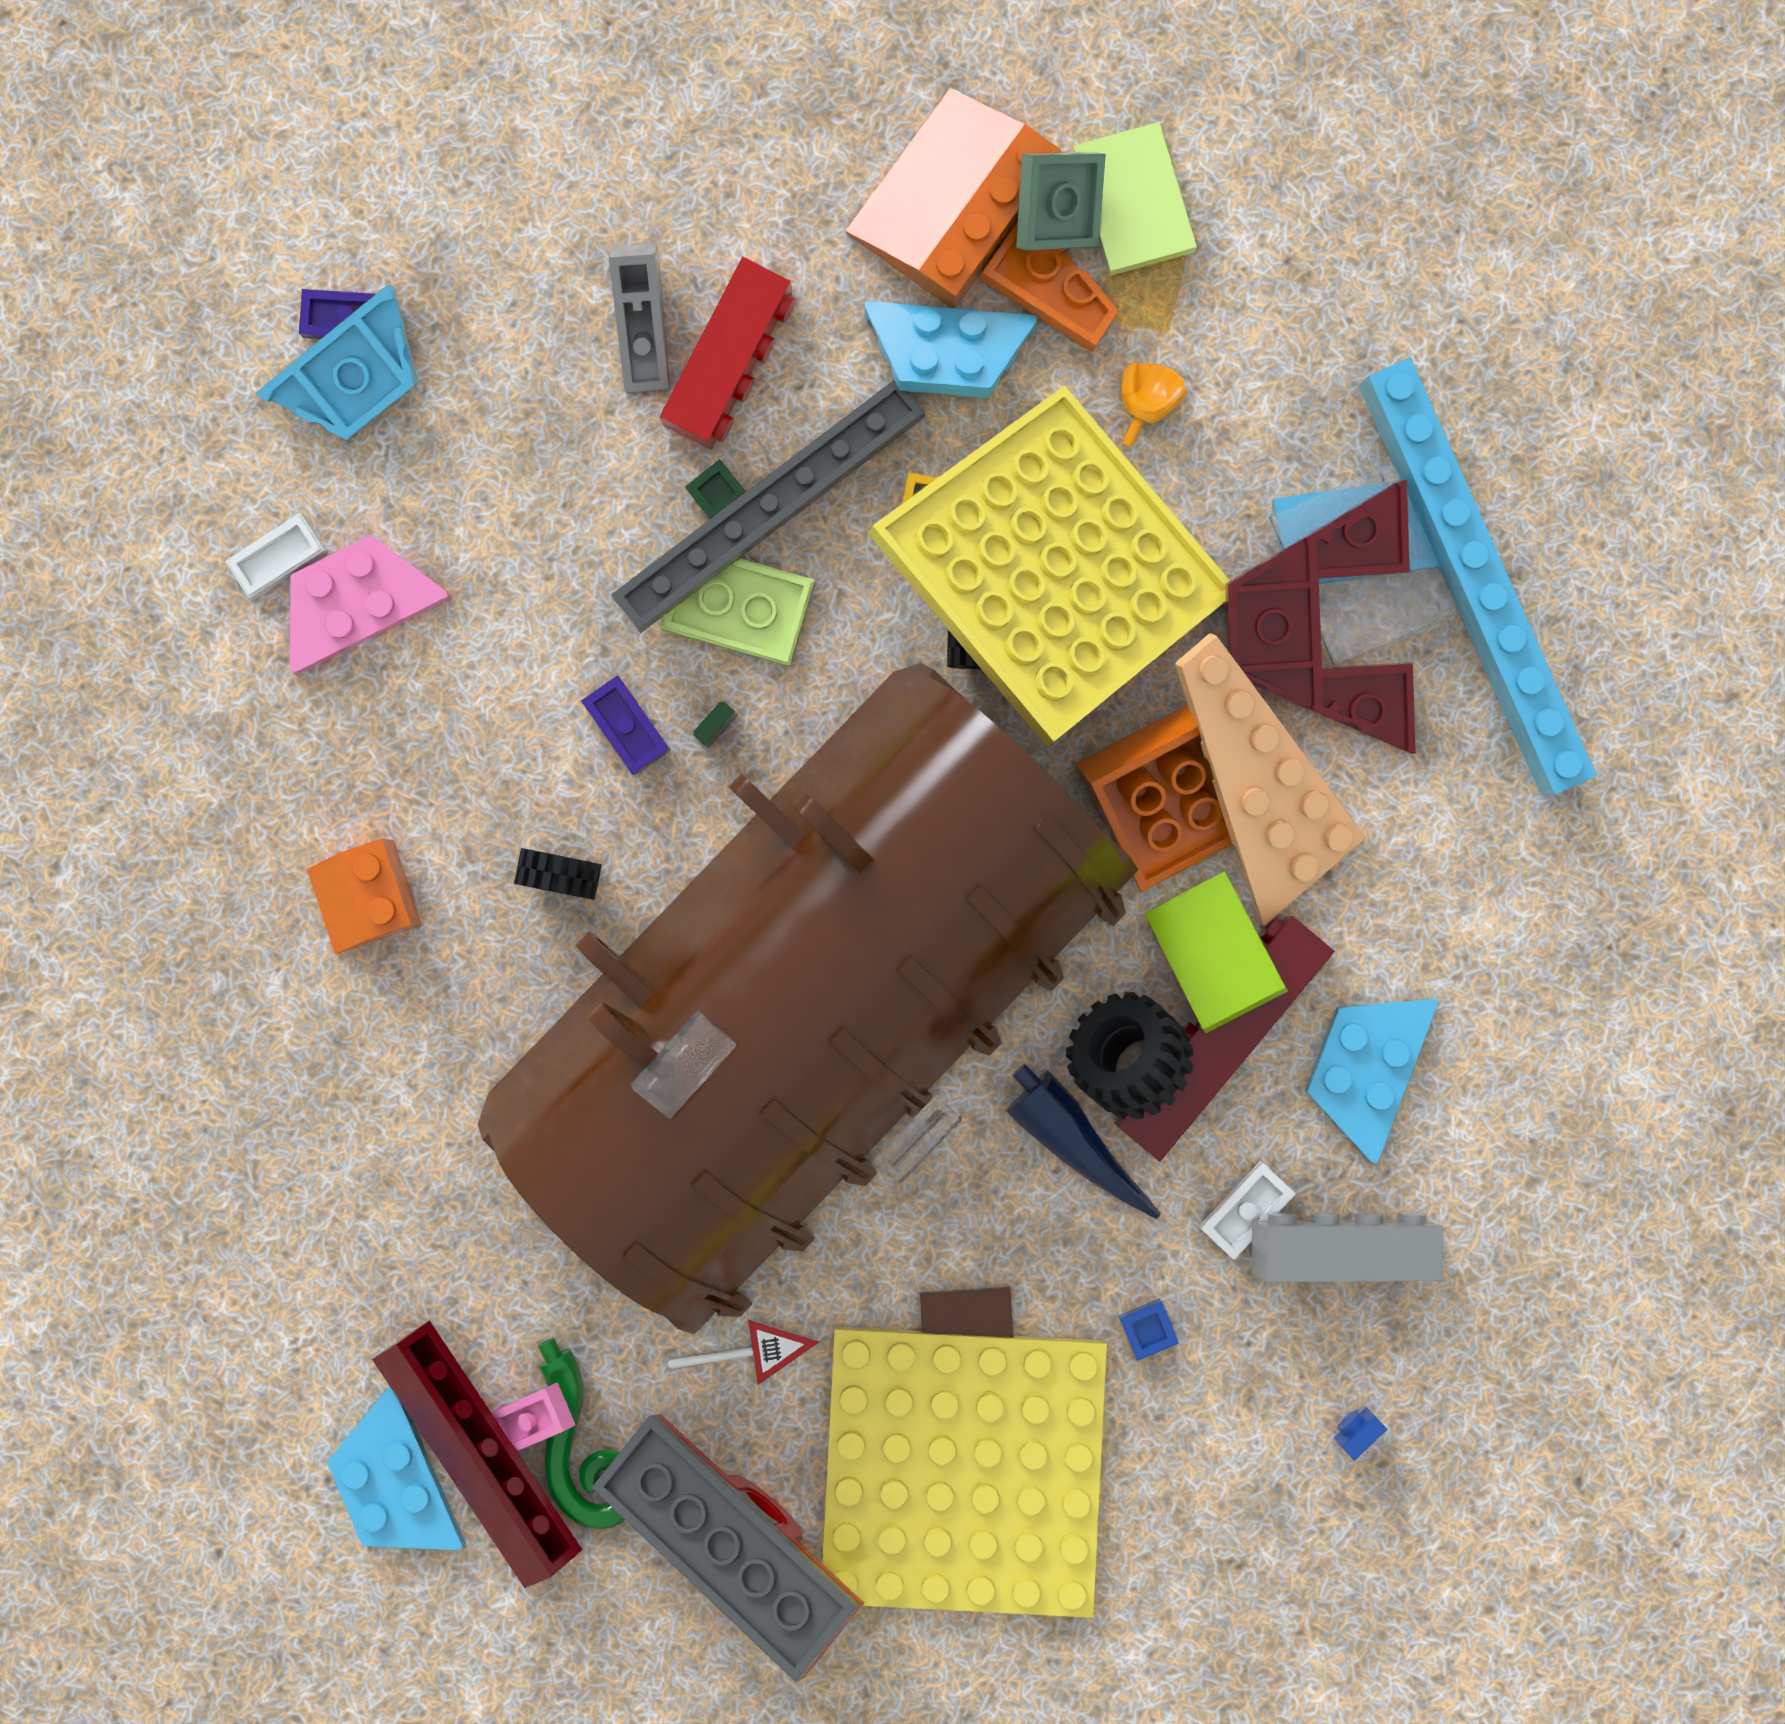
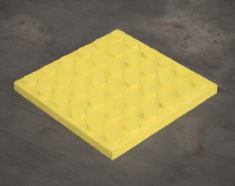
M1065 385L875 523L867 533L1047 748L1226 602L1225 584L1230 581Z
M835 1326L822 1564L864 1602L863 1606L1093 1618L1107 1352L1106 1341L1032 1336L995 1337L922 1333V1331Z

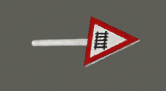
M748 1319L752 1347L672 1359L668 1361V1367L674 1369L754 1356L757 1383L759 1385L820 1341Z

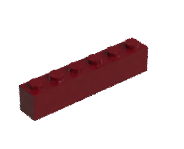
M1286 916L1282 921L1277 917L1274 918L1259 936L1264 942L1263 944L1288 992L1208 1033L1203 1031L1199 1021L1195 1026L1188 1022L1183 1028L1189 1036L1187 1041L1193 1046L1194 1055L1188 1057L1193 1063L1192 1073L1185 1074L1184 1079L1188 1082L1184 1091L1178 1089L1173 1095L1177 1100L1170 1106L1166 1102L1160 1105L1161 1112L1152 1116L1149 1112L1145 1111L1143 1119H1133L1127 1115L1125 1119L1118 1117L1114 1122L1118 1128L1159 1162H1161L1335 952L1294 916Z
M430 1320L372 1359L524 1588L552 1577L583 1550Z

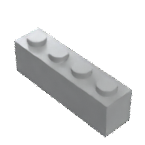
M1318 1212L1312 1213V1220L1296 1221V1215L1291 1213H1268V1221H1252V1276L1266 1283L1443 1281V1225L1427 1221V1214L1418 1212H1400L1399 1220H1383V1214L1372 1212L1355 1213V1220H1340V1214Z

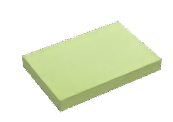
M1160 122L1073 145V152H1099L1106 154L1099 243L1109 276L1196 252L1197 245Z
M739 558L664 615L660 629L790 667L815 580Z

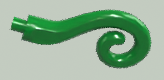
M554 1337L538 1345L545 1360L538 1368L547 1386L558 1382L575 1426L546 1440L545 1474L548 1487L559 1508L576 1523L595 1529L613 1528L625 1519L608 1503L595 1504L583 1498L574 1486L570 1476L569 1455L583 1404V1382L580 1369L570 1349L561 1351ZM610 1449L599 1450L590 1454L582 1462L579 1469V1481L587 1493L595 1492L592 1486L599 1479V1473L609 1467L620 1451Z

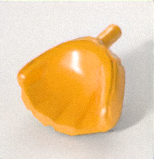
M1133 362L1127 365L1121 382V397L1127 413L1135 417L1122 442L1123 444L1132 448L1145 421L1152 425L1170 414L1186 397L1185 381L1176 371L1164 365Z

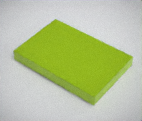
M1225 871L1144 913L1205 1033L1288 992Z

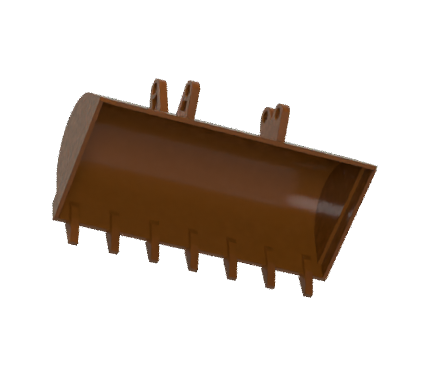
M923 663L893 672L770 800L741 773L728 787L756 815L620 956L591 931L576 944L580 952L603 974L490 1090L478 1121L482 1140L495 1152L502 1170L521 1197L539 1218L603 1279L642 1307L666 1317L679 1330L695 1334L715 1312H717L718 1316L741 1317L752 1303L746 1296L736 1290L779 1246L784 1250L802 1252L815 1238L805 1226L801 1225L802 1221L843 1179L846 1183L866 1186L877 1174L876 1170L869 1160L864 1158L868 1152L906 1113L910 1117L928 1121L940 1109L932 1093L928 1092V1090L970 1046L972 1050L990 1056L1002 1044L996 1028L991 1024L1033 980L1036 984L1052 991L1064 979L1059 962L1054 958L1096 914L1112 926L1126 914L1122 895L1117 892L1138 871L1131 857L1091 819L1060 784L1024 749L960 695L940 674Z

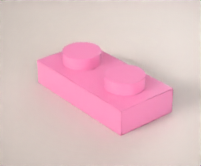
M558 1382L491 1412L517 1451L575 1426Z

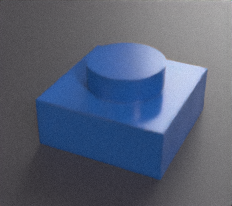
M1160 1298L1118 1315L1137 1361L1179 1344Z
M1365 1407L1360 1413L1357 1410L1349 1413L1339 1423L1337 1429L1340 1432L1334 1439L1355 1461L1388 1429Z

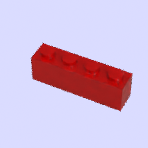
M742 256L660 414V419L665 427L712 450L716 440L723 442L726 439L734 422V418L729 415L736 401L744 402L753 387L755 378L750 376L757 361L764 363L767 360L775 343V338L771 337V334L777 322L785 323L792 312L796 299L791 297L793 292L790 280Z

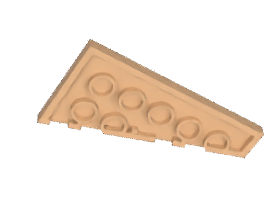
M1209 633L1175 663L1190 713L1195 717L1202 742L1200 744L1204 757L1209 761L1214 776L1212 782L1231 842L1236 846L1243 867L1241 873L1245 885L1251 892L1255 905L1253 907L1255 917L1260 924L1265 926L1366 837L1220 639Z

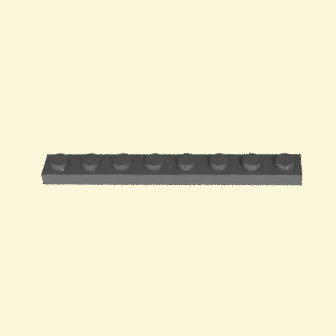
M893 380L612 593V598L637 630L642 633L922 420L925 416V411L908 391H899Z

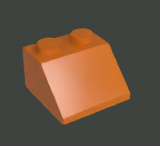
M382 838L340 852L307 869L335 954L422 926L394 840Z

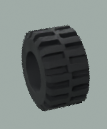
M1125 992L1123 999L1115 993L1107 996V1002L1104 1004L1099 1000L1092 1004L1091 1008L1093 1011L1086 1016L1082 1013L1077 1020L1081 1025L1078 1030L1072 1029L1069 1035L1073 1045L1066 1047V1057L1071 1061L1067 1065L1069 1074L1075 1078L1074 1083L1107 1112L1111 1111L1115 1116L1124 1119L1127 1115L1133 1119H1143L1145 1111L1153 1116L1161 1112L1160 1105L1166 1102L1170 1106L1177 1100L1173 1096L1178 1089L1184 1091L1188 1084L1184 1076L1185 1074L1192 1073L1193 1063L1188 1057L1194 1055L1193 1046L1187 1041L1189 1036L1185 1029L1160 1004L1146 995L1139 997L1135 992ZM1144 1040V1047L1139 1058L1130 1067L1115 1072L1117 1061L1122 1052L1131 1044Z

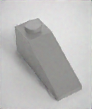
M658 244L612 246L609 255V265L624 391L626 393L667 390L670 386Z

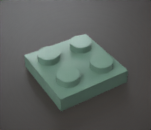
M1022 153L1016 248L1028 251L1099 247L1105 153Z

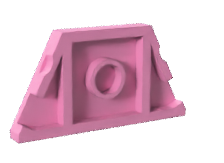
M370 535L291 574L290 669L293 674L298 675L451 599L447 591Z

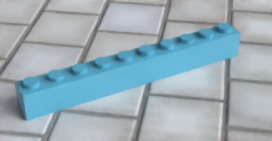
M1411 357L1369 375L1359 385L1360 391L1400 480H1407V495L1437 558L1442 575L1540 794L1556 795L1596 777V772Z

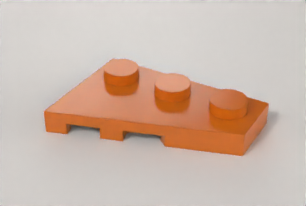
M1017 221L983 270L980 280L1093 352L1115 320L1119 310L1086 270L1078 268L1064 251L1065 249L1027 251L1016 248Z

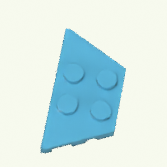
M391 284L386 285L256 392L259 398L267 402L272 401L293 411L294 415L310 423L316 422L324 426L326 431L348 440L418 384L394 287Z
M865 301V319L867 323H871L877 335L878 347L884 359L891 365V374L899 391L989 398L1000 383L1002 373L1010 369L1018 357V350L1027 337H1032L1036 330L1037 315Z
M1428 998L1336 1007L1305 1092L1331 1118V1121L1354 1143L1363 1153V1156L1375 1164L1379 1162L1437 1008L1439 1002L1437 1000Z
M389 1387L327 1461L362 1546L459 1550L466 1544L414 1422L391 1387Z

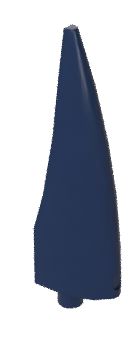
M1026 1064L1020 1066L1012 1076L1025 1091L1006 1109V1112L1036 1140L1090 1182L1155 1219L1160 1217L1161 1213L1116 1161L1090 1124L1079 1102L1048 1070L1038 1077Z

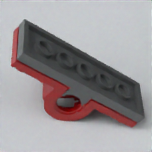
M662 1414L650 1415L592 1486L596 1493L795 1682L807 1676L864 1604L853 1591L800 1543L803 1537L799 1525L777 1501L749 1480L738 1475L727 1476Z

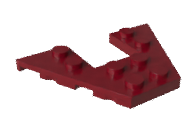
M1407 480L1393 483L1225 584L1228 652L1253 685L1408 753L1415 754L1413 663L1322 668L1319 578L1410 572Z

